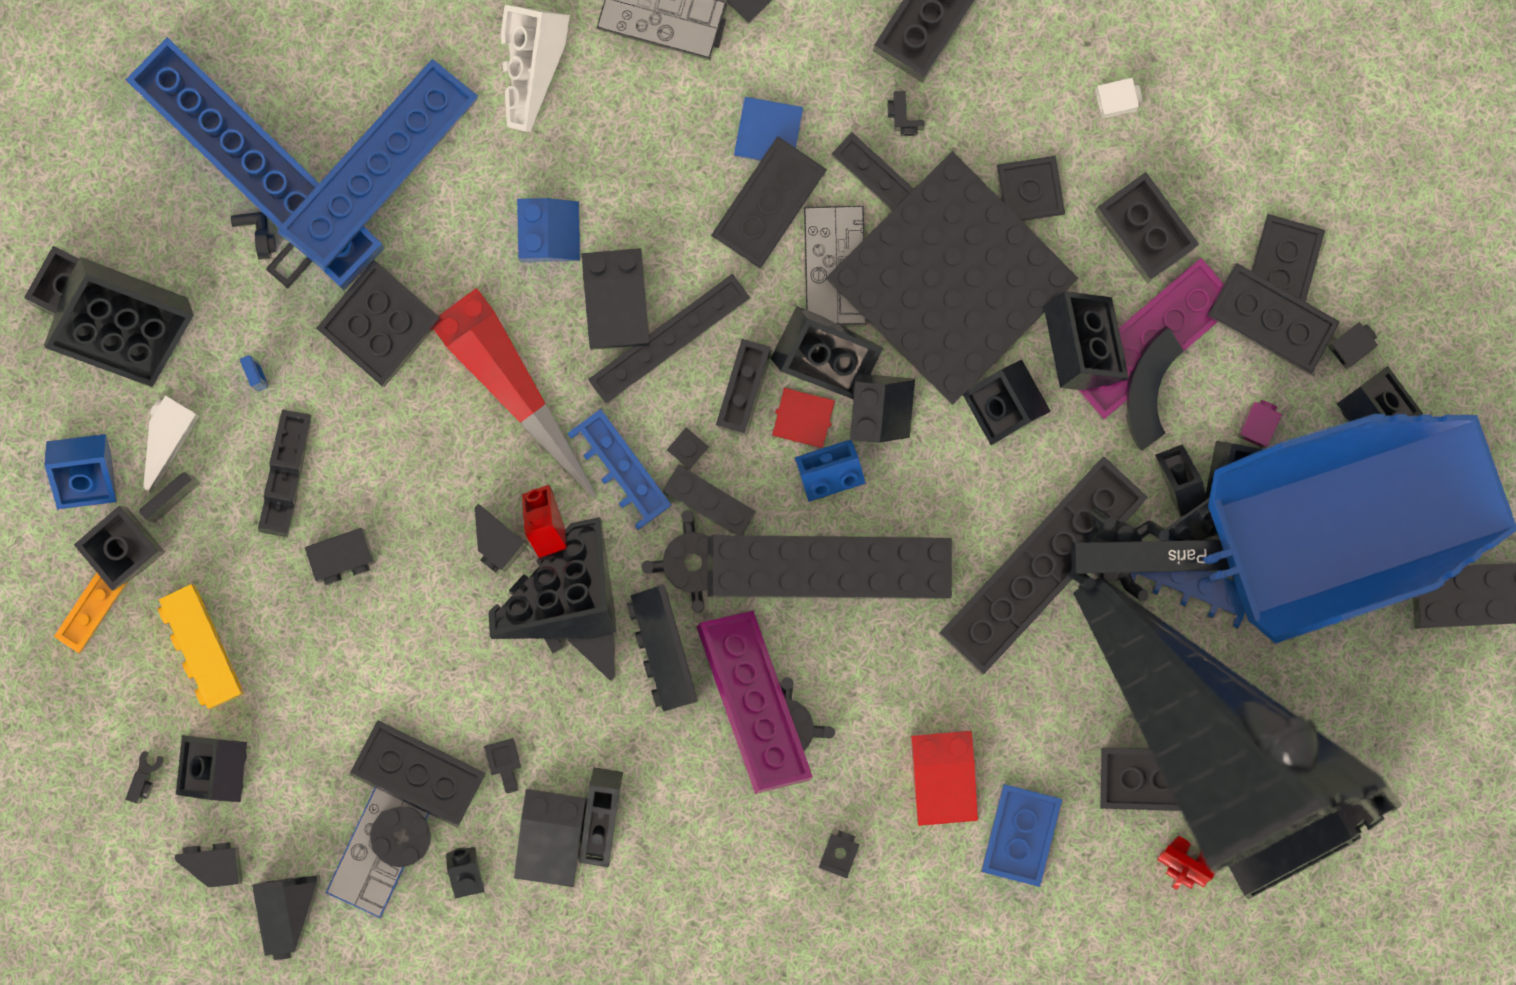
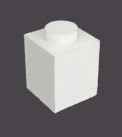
M1133 78L1098 85L1095 89L1102 119L1135 112L1139 108L1138 103L1142 102L1139 85L1134 86Z

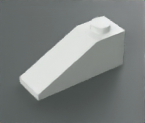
M166 395L163 400L158 399L150 411V414L153 416L149 421L143 488L152 493L200 417Z

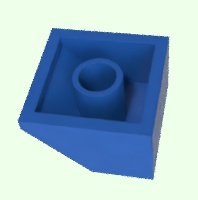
M552 198L517 199L518 258L521 263L580 261L579 201Z
M106 434L46 441L44 466L57 510L117 502L112 456Z

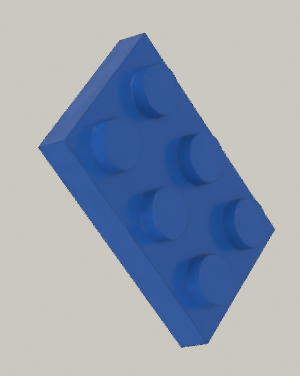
M1003 784L981 872L1040 887L1062 799Z

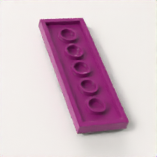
M1202 258L1196 261L1119 327L1128 376L1133 372L1141 356L1140 352L1164 326L1170 328L1185 351L1217 323L1206 315L1224 283ZM1129 379L1123 382L1078 391L1104 420L1127 401L1126 390Z
M754 611L699 623L696 628L754 793L758 794L809 781L813 775Z

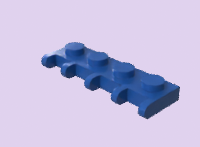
M601 409L568 433V436L572 439L581 432L592 447L591 450L583 455L585 459L589 460L597 454L610 471L601 479L604 485L615 478L628 497L619 503L621 508L626 507L632 502L644 517L635 524L637 530H640L672 506Z
M1213 572L1130 573L1134 582L1137 574L1155 581L1156 583L1152 591L1155 595H1158L1161 586L1164 585L1184 593L1180 601V605L1184 607L1191 596L1211 605L1208 617L1214 618L1217 609L1220 608L1236 615L1233 620V627L1238 629L1242 622L1245 610L1235 582L1230 579L1223 578L1211 582L1209 576Z

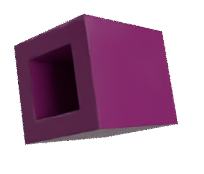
M1261 400L1260 403H1252L1237 437L1263 449L1268 447L1282 417V414L1276 411L1278 407L1264 400Z

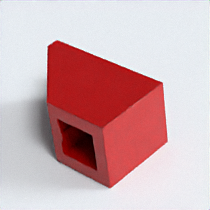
M546 485L522 494L524 534L537 556L541 558L566 549L565 527L551 486Z

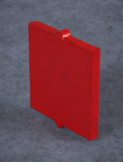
M784 388L779 409L775 410L777 418L772 436L823 448L827 430L832 426L830 418L835 401Z

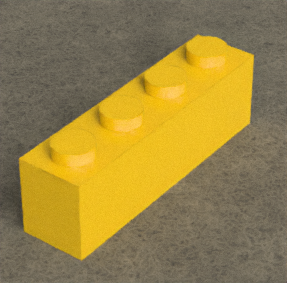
M190 584L158 599L161 604L157 608L164 624L169 623L172 628L171 641L176 651L181 650L186 661L182 662V665L189 679L193 677L198 686L195 689V694L201 706L206 705L208 709H213L244 695L245 693L196 585Z

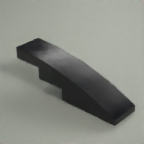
M282 410L269 462L270 470L258 525V531L261 533L283 537L289 536L312 419L310 414Z

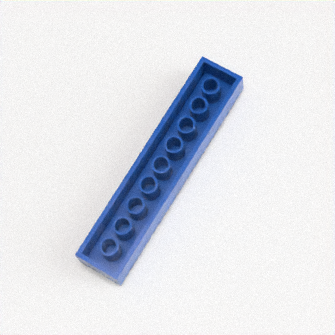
M168 37L125 79L278 228L319 184ZM363 227L323 271L344 291L385 247Z

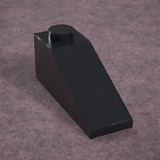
M593 768L589 784L579 863L609 867L623 772Z

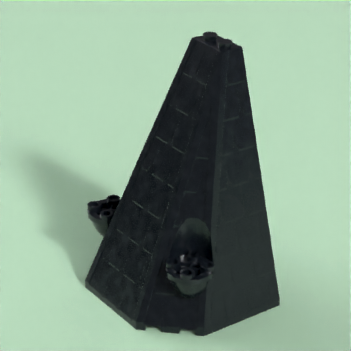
M1104 578L1094 579L1095 585L1092 589H1086L1079 584V589L1073 592L1211 871L1217 873L1229 866L1243 895L1247 899L1257 896L1356 843L1362 838L1360 836L1362 833L1361 828L1366 825L1368 831L1372 830L1385 820L1383 815L1390 811H1396L1402 806L1399 798L1382 776L1317 731V726L1313 720H1305L1303 715L1296 716Z

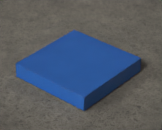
M744 97L734 156L761 161L777 136L796 148L803 107Z

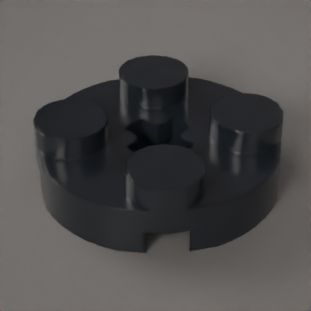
M404 806L384 811L376 818L370 832L372 851L382 862L393 867H405L415 864L428 852L432 838L430 828L423 815L415 809ZM400 828L406 830L405 835L409 836L408 842H402L401 846L395 844L396 839L392 835L393 832H399Z

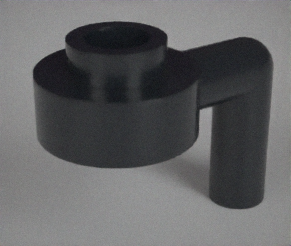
M263 212L231 215L232 227L256 224L255 246L257 257L259 260L271 259L272 252H276L277 249L275 235H269L267 216Z

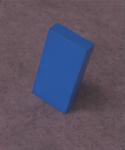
M250 355L240 358L239 360L250 386L258 392L267 389L269 385L259 361Z

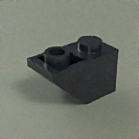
M231 842L212 844L213 850L201 852V846L183 847V853L175 855V861L208 888L242 883L239 847L231 848Z

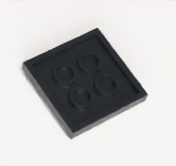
M373 260L316 329L378 384L385 387L442 318L382 265Z

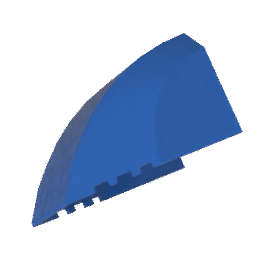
M1374 414L1281 442L1215 470L1208 507L1224 551L1206 556L1203 560L1205 564H1212L1220 559H1227L1230 569L1214 572L1209 576L1211 582L1233 576L1248 621L1276 644L1440 588L1449 578L1455 577L1468 564L1475 562L1487 550L1494 548L1516 532V523L1477 415L1431 416V414H1422L1420 416H1407V414H1396L1394 416H1385V414Z

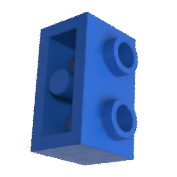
M852 440L843 441L794 457L808 502L866 484L859 457Z

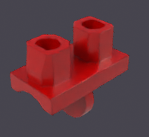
M1177 836L1170 845L1161 851L1157 861L1168 866L1165 874L1174 879L1171 888L1177 890L1183 884L1191 889L1195 883L1205 887L1208 881L1213 879L1215 873L1210 870L1201 852L1196 860L1186 855L1191 843L1181 836Z

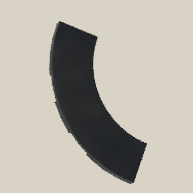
M1164 326L1142 349L1140 352L1141 356L1133 372L1130 373L1127 383L1126 418L1132 438L1141 451L1166 434L1158 415V391L1165 372L1172 362L1184 352L1168 326Z

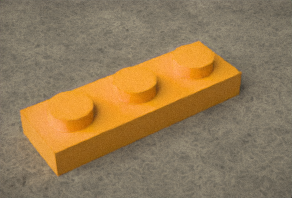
M96 572L54 637L77 653H81L128 582L112 591Z

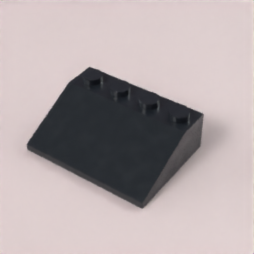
M80 257L65 284L44 347L153 387L194 314L187 297Z

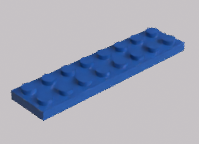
M431 59L278 228L277 233L321 269L325 270L477 101L478 95L435 60Z

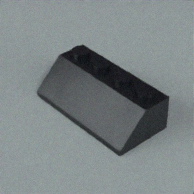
M663 584L630 595L632 602L626 604L631 621L637 619L640 631L635 632L639 649L645 648L648 660L643 661L647 678L653 677L657 688L651 690L655 706H662L663 712L698 702L666 586Z

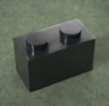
M363 528L304 547L315 581H324L325 586L341 581V575L351 571L353 576L371 570L369 565L376 563Z

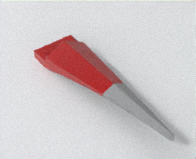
M475 288L439 316L442 320L433 330L457 359L592 497L596 498L594 489L496 313L480 291Z

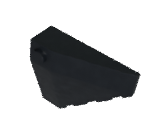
M600 517L571 523L565 529L567 548L538 558L536 561L539 567L529 578L525 574L519 578L509 589L512 596L502 607L495 604L488 612L491 639L591 638L617 632L614 600Z

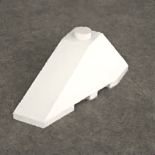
M512 5L504 6L501 44H509L510 61L503 62V72L508 71L512 86L505 90L507 127L531 132L565 48L570 15Z

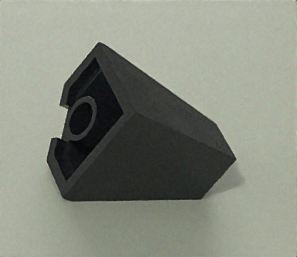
M320 875L252 884L265 956L273 955V960L291 958V952L299 950L320 884Z

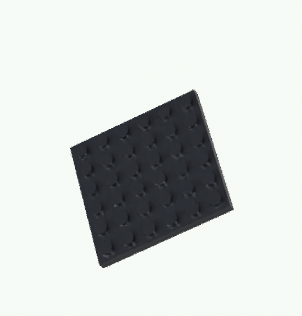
M952 151L825 279L953 405L1045 313L1044 306L1066 291L1078 277Z

